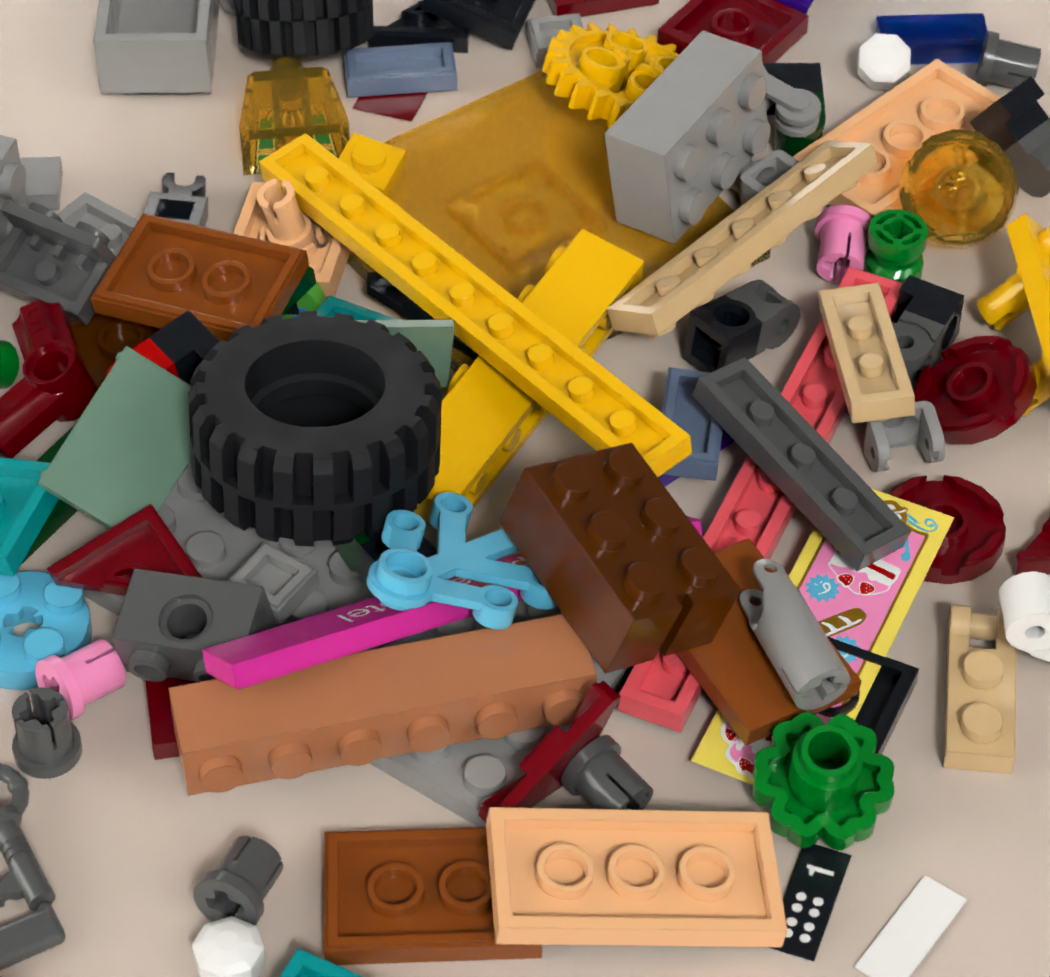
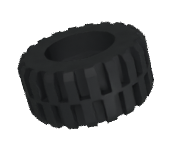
M317 311L299 312L298 317L283 319L281 314L264 318L260 326L252 328L247 324L235 330L229 337V342L220 340L208 352L205 360L203 359L191 378L188 404L191 465L195 484L202 490V496L219 514L224 512V517L243 531L249 527L254 528L260 538L273 542H278L280 537L293 539L295 546L314 547V541L332 540L333 546L351 543L356 535L365 533L370 538L382 533L386 516L389 512L394 510L413 512L417 508V504H421L428 497L435 485V476L439 473L442 405L440 381L436 378L435 369L421 351H417L415 345L399 332L393 336L389 334V330L384 324L370 319L366 323L355 321L353 315L335 312L334 317L317 316ZM307 426H326V427H307Z

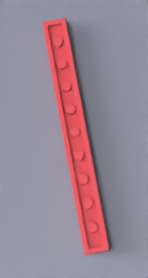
M849 267L838 288L879 283L892 322L896 316L899 289L903 283ZM821 318L781 395L830 444L848 408ZM747 455L703 539L713 552H717L749 538L764 558L771 559L797 507ZM659 650L654 660L634 665L619 693L618 711L681 733L703 688L677 653L664 656Z

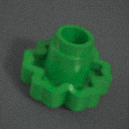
M809 712L801 713L792 721H785L774 727L771 747L761 749L756 753L753 765L754 783L752 789L753 800L758 805L771 809L769 819L771 830L782 837H788L790 842L800 848L811 847L822 838L826 845L838 851L850 847L854 841L860 842L872 836L877 815L885 813L890 809L894 795V784L892 781L894 764L888 757L875 753L877 737L873 730L863 725H858L851 717L843 714L834 716L824 724L819 717Z

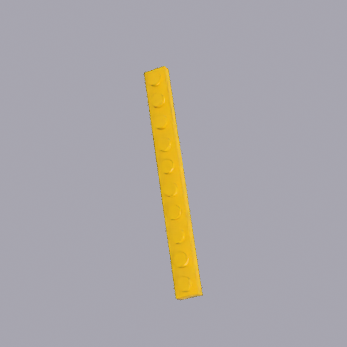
M308 134L301 135L259 161L263 180L267 182L272 179H278L284 196L285 193L281 185L283 179L292 183L300 210L435 320H453L455 326L454 335L596 451L632 443L657 477L692 454L691 437L687 432Z

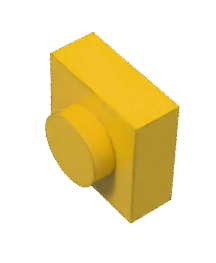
M353 132L338 159L388 197L405 167L406 151Z

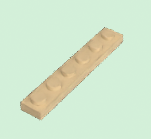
M826 141L608 307L607 311L613 330L639 333L646 338L659 337L671 332L676 327V322L697 306L709 302L714 297L715 291L732 278L746 273L751 268V263L766 251L783 244L788 239V234L803 222L819 216L823 212V207L839 194L856 187L858 179L878 165L873 144L844 141Z

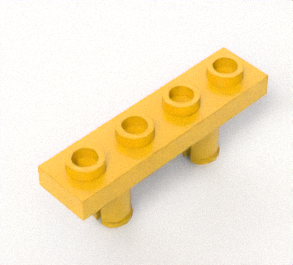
M1024 213L1006 226L1017 262V273L992 292L977 300V306L982 317L989 325H994V328L998 331L1004 329L1008 323L1024 312L1031 310L1043 351L1041 353L1042 358L1032 364L1035 369L1037 388L1031 406L1022 417L1029 415L1033 409L1050 398V226L1044 229Z

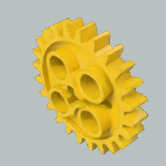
M588 23L585 30L573 24L569 32L560 29L557 37L551 38L542 72L547 74L546 84L556 86L555 96L571 98L568 105L570 109H586L589 111L586 119L590 121L599 118L607 120V127L609 129L679 54L675 52L677 45L667 44L662 46L657 43L655 35H650L645 39L639 37L633 28H629L627 32L619 31L613 24H608L607 29L602 30L597 25Z

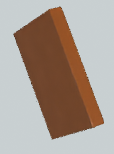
M143 213L90 299L95 313L160 329L189 310L219 341L229 342V337L235 330L247 324L252 328L260 326L264 318L282 314L310 264L307 250Z
M749 538L714 552L740 587V594L746 589H757L763 592L752 569L754 563L764 557ZM764 568L767 572H774L770 568ZM739 596L712 643L677 653L746 746L773 734L774 727L779 723L792 721L796 716L805 712L817 714L856 696L862 682L832 644L851 677L850 684H847V689L836 700L814 710L797 708L751 629L749 620L740 606ZM750 601L752 605L760 606L758 602Z
M486 827L324 832V959L336 965L542 958V945L495 944Z

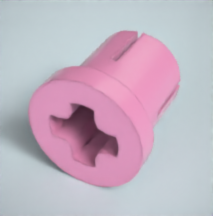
M835 205L824 209L817 216L815 236L819 241L816 270L823 279L829 282L832 281L835 262L834 283H841L849 267L863 271L865 251L868 246V228L872 219L864 210L850 205Z
M99 639L62 658L56 655L48 656L38 661L35 667L38 687L54 689L64 697L68 706L70 721L82 716L85 706L123 688L126 682L125 669L119 655L115 650L113 651V647L104 639Z

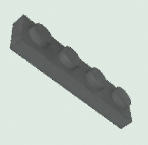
M746 357L698 379L692 396L856 571L904 547L911 530Z

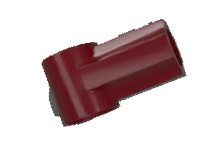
M38 299L20 307V314L12 324L24 359L22 366L25 377L0 397V457L12 459L56 420L69 422L79 419L98 390V387L86 370L69 319L59 302L46 303Z

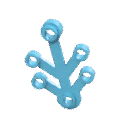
M443 492L435 496L429 522L438 530L437 554L428 558L417 552L426 528L423 518L408 510H394L387 514L381 539L389 549L384 551L380 555L379 560L370 566L367 576L369 590L385 606L405 611L423 607L430 601L473 609V617L478 623L496 630L506 629L512 624L518 606L517 596L505 587L519 589L522 600L534 608L548 610L557 606L531 567L497 561V559L519 551L503 528L465 543L466 530L473 510L472 503L466 497L453 492ZM460 577L494 585L477 587L447 579Z

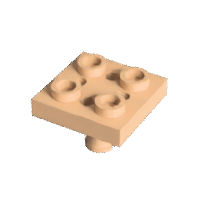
M272 179L266 183L252 181L233 234L264 241L269 240V242L307 250L309 267L314 269L316 282L323 290L325 297H335L351 250L300 210L295 197L294 187L288 180L283 179L281 184L285 196L282 193L278 179ZM317 244L325 245L322 248H316Z

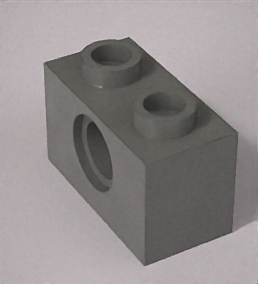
M134 569L111 639L126 671L131 672L138 678L152 682H161L167 678L195 681L197 683L217 679L206 673L203 649L274 628L276 619L263 586ZM202 631L194 638L183 639L192 632Z

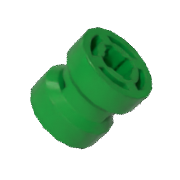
M890 209L874 216L868 228L867 241L869 249L865 255L863 270L904 283L909 275L921 279L924 264L922 253L925 250L928 237V228L924 220L913 212L902 209Z

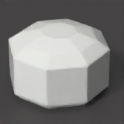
M875 34L860 46L857 75L871 89L891 90L909 76L911 49L898 35Z
M233 916L206 923L192 944L193 959L199 977H258L266 965L265 950L257 926Z

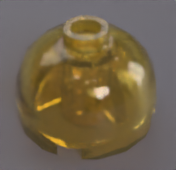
M952 129L933 135L921 144L922 147L914 153L911 160H907L901 172L899 196L903 210L920 216L927 224V239L940 246L965 249L987 243L1005 229L1016 210L1019 182L1013 162L997 143L977 131Z

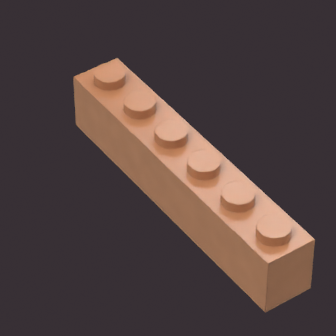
M564 614L512 623L508 628L501 630L485 628L357 652L239 690L218 679L170 687L168 689L179 756L187 794L190 796L206 792H226L237 786L278 778L293 779L309 772L345 765L360 766L376 759L417 751L432 752L443 746L484 738L499 739L511 733L540 727L570 725L589 688L597 682V672L589 650Z

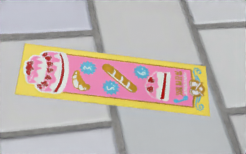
M872 489L911 530L904 547L856 571L823 534L814 527L789 574V578L802 594L826 636L886 657L954 517ZM839 651L862 681L859 688L858 704L853 711L846 714L855 720L881 666ZM849 698L830 708L842 707L848 704L852 698ZM718 709L691 762L753 785V765L756 753L761 749L771 747L772 734L746 746ZM818 713L815 714L824 724L833 718Z

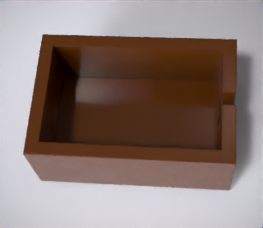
M632 443L526 467L499 521L605 674L654 660L659 650L664 656L712 643L741 592L740 587Z

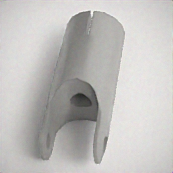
M767 558L757 560L753 565L752 571L763 592L757 589L744 590L739 596L740 606L749 620L751 629L797 708L814 710L823 707L844 693L848 687L847 684H850L851 677L802 594L792 583L784 568L775 560ZM764 568H770L774 572H767ZM750 601H756L760 606H754Z

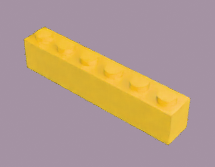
M582 229L567 248L561 245L554 251L547 263L542 279L536 286L528 284L517 299L592 358L613 332L607 308L641 283L645 261ZM478 356L471 366L465 363L458 368L451 379L447 395L442 400L439 473L435 476V485L428 497L421 504H417V508L413 511L429 524V516L434 498L440 493L453 492L460 494L472 503L474 509L549 413L481 356Z

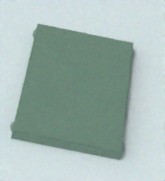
M126 346L123 351L116 355L115 364L48 468L40 473V480L37 486L108 529L113 528L150 504L158 513L191 460L188 392L191 389V385Z

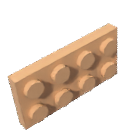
M935 59L794 155L793 158L800 162L826 141L872 143L878 165L858 179L856 187L839 194L828 204L830 206H855L867 212L872 218L878 213L890 209L905 210L989 150V147L969 122L1001 97L942 61Z
M489 807L486 833L495 944L782 947L788 930L768 812Z

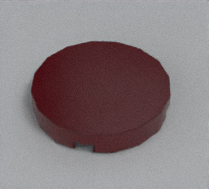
M975 336L952 344L942 351L941 355L944 359L938 362L933 369L930 364L925 367L920 373L913 391L915 402L928 401L934 405L945 442L950 445H967L994 438L1016 424L1031 406L1037 382L1035 369L1027 354L1021 348L1013 346L1009 339L1000 336Z
M926 475L910 478L890 491L889 495L954 517L924 581L941 584L972 581L990 571L1002 555L1006 537V526L1003 522L1004 513L999 502L983 487L961 477L948 475L943 476V481L933 480L926 482Z

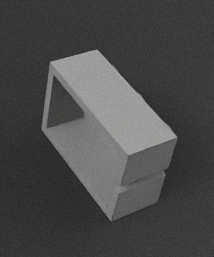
M99 0L94 48L100 92L128 95L138 93H212L220 0Z
M702 30L606 131L605 142L617 222L675 244L691 225H696L700 222L706 209L723 190H727L733 185L738 173L753 156L760 154L765 149L770 138L771 127L769 122H767L766 100H764L767 91V81L763 75L761 50Z

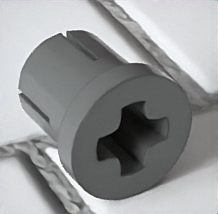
M987 31L981 48L974 81L983 87H986L988 82L1015 88L1031 76L1035 80L1041 57V48L999 39V33Z
M50 688L30 690L33 712L27 692L19 696L12 707V717L16 731L12 742L14 760L18 768L28 776L40 779L55 778L67 773L78 763L82 754L80 733L76 726L70 722L66 700L58 691Z
M610 735L600 736L581 749L567 765L561 777V785L572 796L582 795L595 809L627 810L628 807L630 810H643L651 800L654 791L620 756L621 746Z
M250 836L236 838L216 869L203 874L193 890L194 901L201 913L211 922L233 916L256 926L264 913L263 900L283 871V862H281L282 859L277 850L266 841L253 836L251 839Z

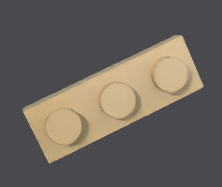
M872 283L819 290V310L852 424L914 416L915 395L880 284Z

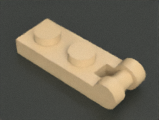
M951 604L947 627L943 768L1012 774L1016 743V648L1010 645L1006 639L1002 609H997L996 615L972 613L971 606ZM969 640L993 641V649L969 647Z

